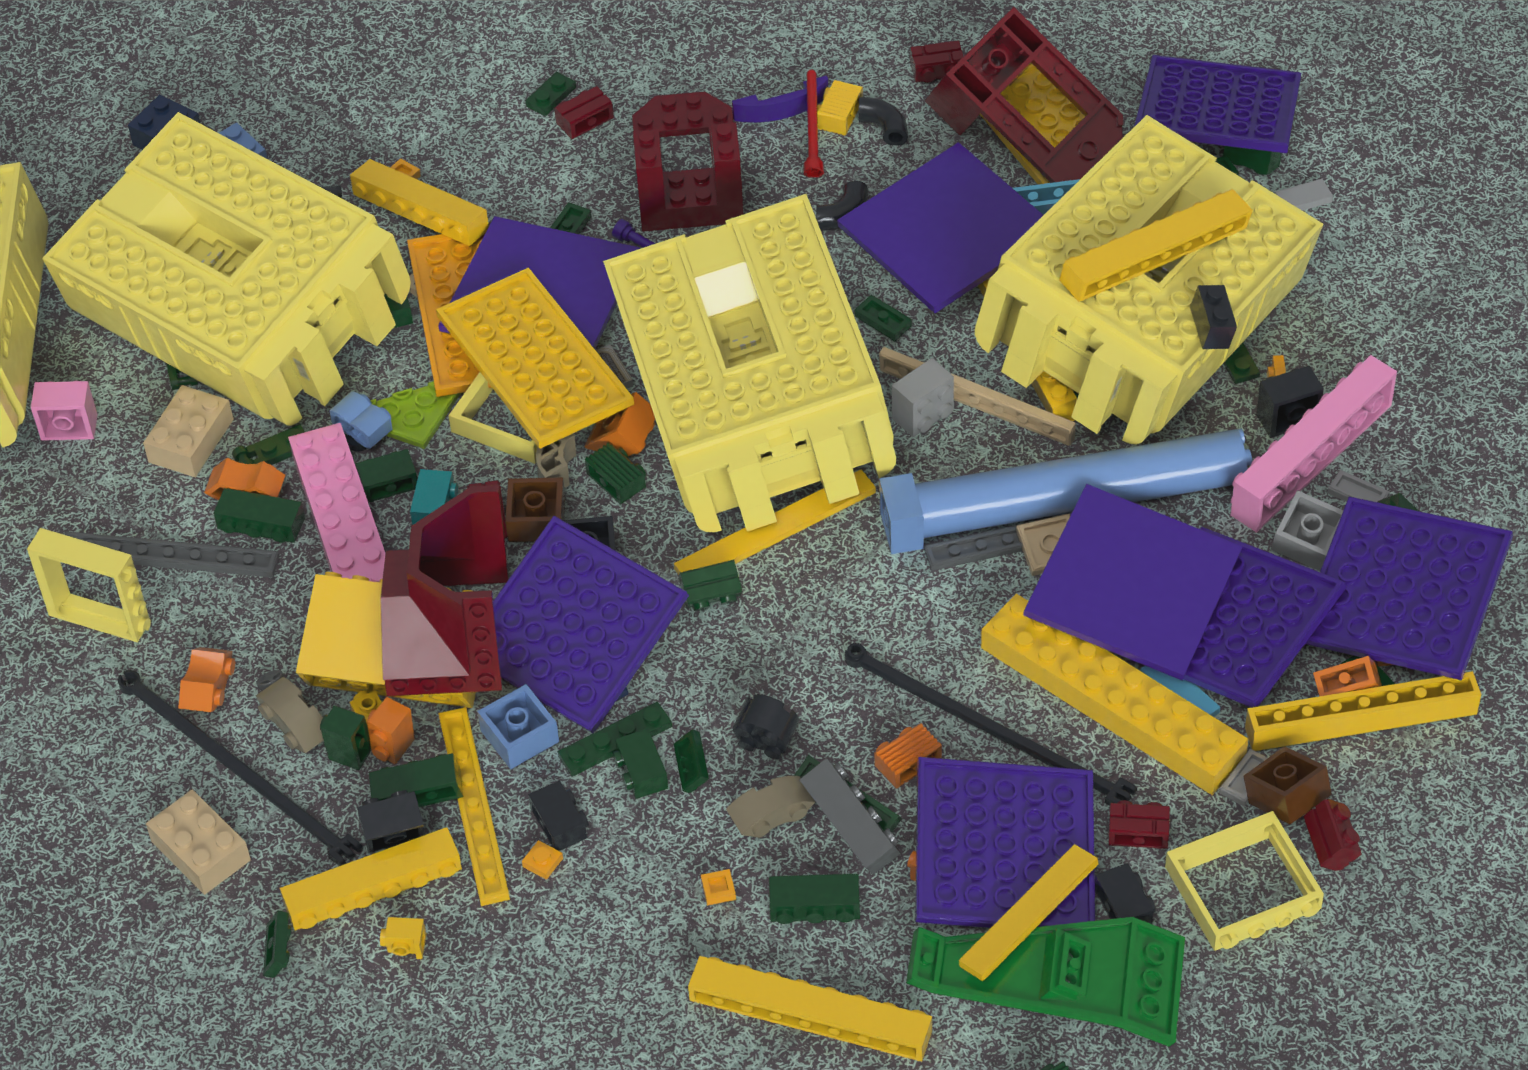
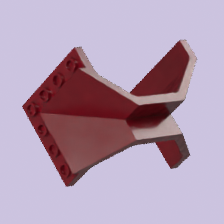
M499 485L469 487L411 526L409 550L386 551L381 589L383 680H385L387 696L502 691L492 590L455 592L444 587L506 583L509 580Z

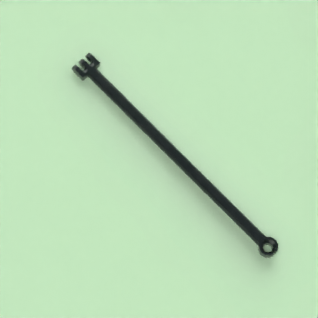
M852 643L845 650V662L848 666L852 668L862 667L1051 767L1088 770L867 655L865 647L859 643ZM1093 772V789L1106 795L1105 804L1109 806L1110 803H1117L1123 800L1130 801L1131 795H1134L1137 791V787L1133 783L1121 777L1116 783H1113Z
M134 670L124 671L123 674L126 681L123 680L122 675H119L118 684L121 692L127 695L134 694L330 848L327 852L328 858L338 866L346 864L344 858L340 856L341 854L349 860L355 856L349 847L358 853L363 849V846L349 834L342 839L145 686L141 682L138 672Z

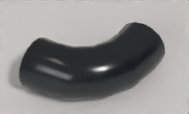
M859 98V122L874 123L883 129V140L888 145L901 146L907 142L908 129L905 117L894 105L882 99Z
M850 181L843 186V195L839 201L828 205H817L816 220L820 230L839 229L837 220L867 201V185L861 181Z

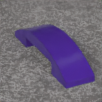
M827 75L817 78V105L823 101L825 89L828 87ZM807 81L803 82L802 90L758 101L756 94L732 100L734 121L750 123L770 122L789 118L807 111Z

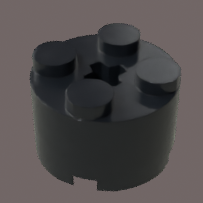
M755 694L753 699H750V696L746 698L733 726V732L739 739L738 745L742 749L753 751L754 748L764 750L766 756L776 760L780 759L781 755L785 753L799 723V717L794 710H791L790 713L784 710L785 704L780 700L762 694Z

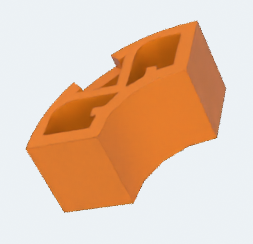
M226 458L213 468L204 493L217 500L220 499L224 488L278 497L286 475L264 461L257 464H244Z
M204 647L192 649L188 670L180 683L179 709L213 712L217 706L223 705L224 690L228 677L233 675L235 670V659L232 658L233 651Z

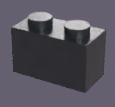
M1198 285L1190 309L1202 349H1229L1237 325L1225 285Z
M560 780L528 794L530 809L552 848L560 851L587 839L586 827L589 826L587 817L582 810L578 811L576 809V800L570 789L565 790Z
M1128 863L1095 874V892L1110 919L1135 917L1152 924L1153 913L1156 912L1154 901L1150 895H1145L1139 874L1137 872L1133 873Z

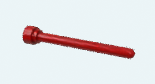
M810 69L806 74L808 157L803 164V169L806 177L815 178L821 177L824 174V163L818 157L817 75L815 70Z

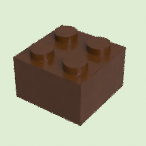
M563 477L508 478L505 522L509 542H534L553 516L561 520L565 519Z
M1286 746L1243 776L1249 804L1266 813L1273 811L1278 819L1288 824H1292L1321 801L1332 795L1327 766Z

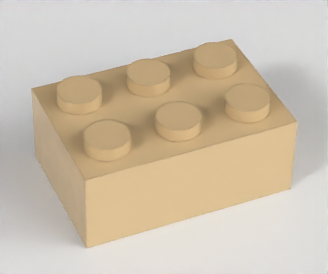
M181 385L143 442L148 462L196 477L234 420L229 400Z
M193 789L146 823L151 842L204 895L251 861L246 842Z

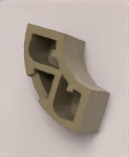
M574 434L541 449L537 448L536 464L538 478L563 477L564 488L570 485L568 463L576 456Z
M281 677L256 695L260 703L258 706L260 713L266 720H271L284 733L283 738L291 749L295 748L303 753H307L324 741L320 730V723L323 717L314 705L311 707L307 706L302 696V691L291 681Z
M784 776L771 779V785L758 791L753 787L733 801L726 810L741 835L761 838L781 824L796 822L805 817L808 810L815 803V800L800 782V776Z

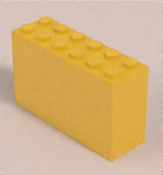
M325 572V575L315 574L296 673L308 686L358 693L361 691L370 693L375 690L378 695L387 696L382 668L381 589L383 579H380L379 582L369 581V578L359 575H353L352 579L342 578L341 574L335 572ZM476 692L387 697L473 708Z

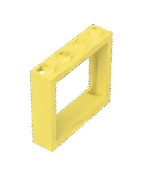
M479 372L449 414L451 432L536 464L538 446L533 440L528 441L472 420L493 390V388L488 387L487 380Z
M43 528L39 529L28 546L27 551L48 615L138 643L144 631L149 630L151 620L131 555ZM60 562L114 578L123 609L70 594Z
M1273 811L1166 853L1165 868L1214 951L1221 948L1230 949L1237 945L1239 941L1249 937L1258 938L1266 930L1274 927H1286L1294 919L1302 916L1311 917L1322 908L1323 891ZM1269 839L1303 896L1218 929L1185 870Z

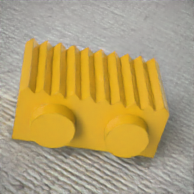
M834 80L832 86L825 89L823 104L817 105L818 129L845 136L859 110V98L863 97V87Z

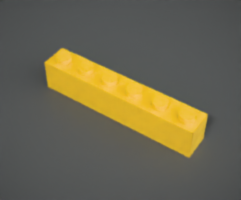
M372 159L366 161L350 174L353 195L468 246H471L484 235L489 227L487 209Z
M448 827L281 887L280 891L294 931L301 928H311L317 922L328 918H338L345 912L355 908L368 907L373 902L385 897H395L404 890L413 887H423L434 879L450 877L456 871L462 870L458 850Z

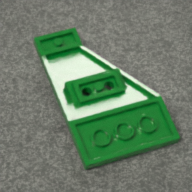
M1135 917L1036 927L984 981H981L959 966V959L985 933L945 937L922 927H918L913 932L906 983L933 994L1115 1026L1168 1047L1176 1042L1185 937Z

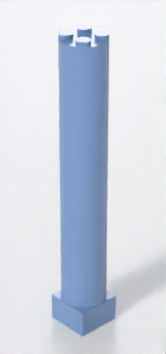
M1242 428L916 484L914 483L912 473L879 478L880 515L891 554L924 549V538L1072 513L1086 484L1131 502L1231 486L1235 477L1241 472L1244 473L1248 469L1247 466L1251 465L1252 456L1250 450L1244 448L1245 437Z

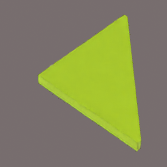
M432 381L425 387L415 390L409 388L392 393V397L370 401L372 405L385 408L391 415L393 430L386 436L425 449L461 393L436 397L434 381Z

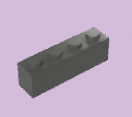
M826 758L799 780L864 867L874 875L901 854L895 846L899 841L889 828L884 831L879 825L882 818L872 806L868 809L862 802L865 796L855 784L850 786L845 779L849 775L840 763L837 762L834 765Z

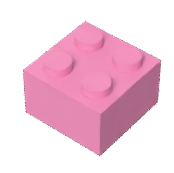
M88 381L34 383L31 410L41 440L94 439L98 414Z

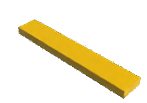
M1074 844L959 959V966L976 978L984 981L1098 865V858Z

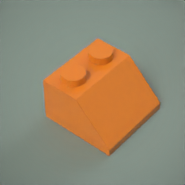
M637 392L632 393L634 405L596 422L584 447L589 450L598 451L599 448L610 442L617 449L621 447L628 457L633 454H639L646 445L647 435L655 427V416L651 404Z

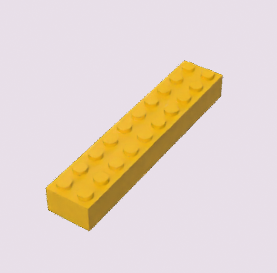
M1017 593L982 628L981 648L1211 795L1227 780L1247 753V737L1108 650L1023 616L1028 600Z

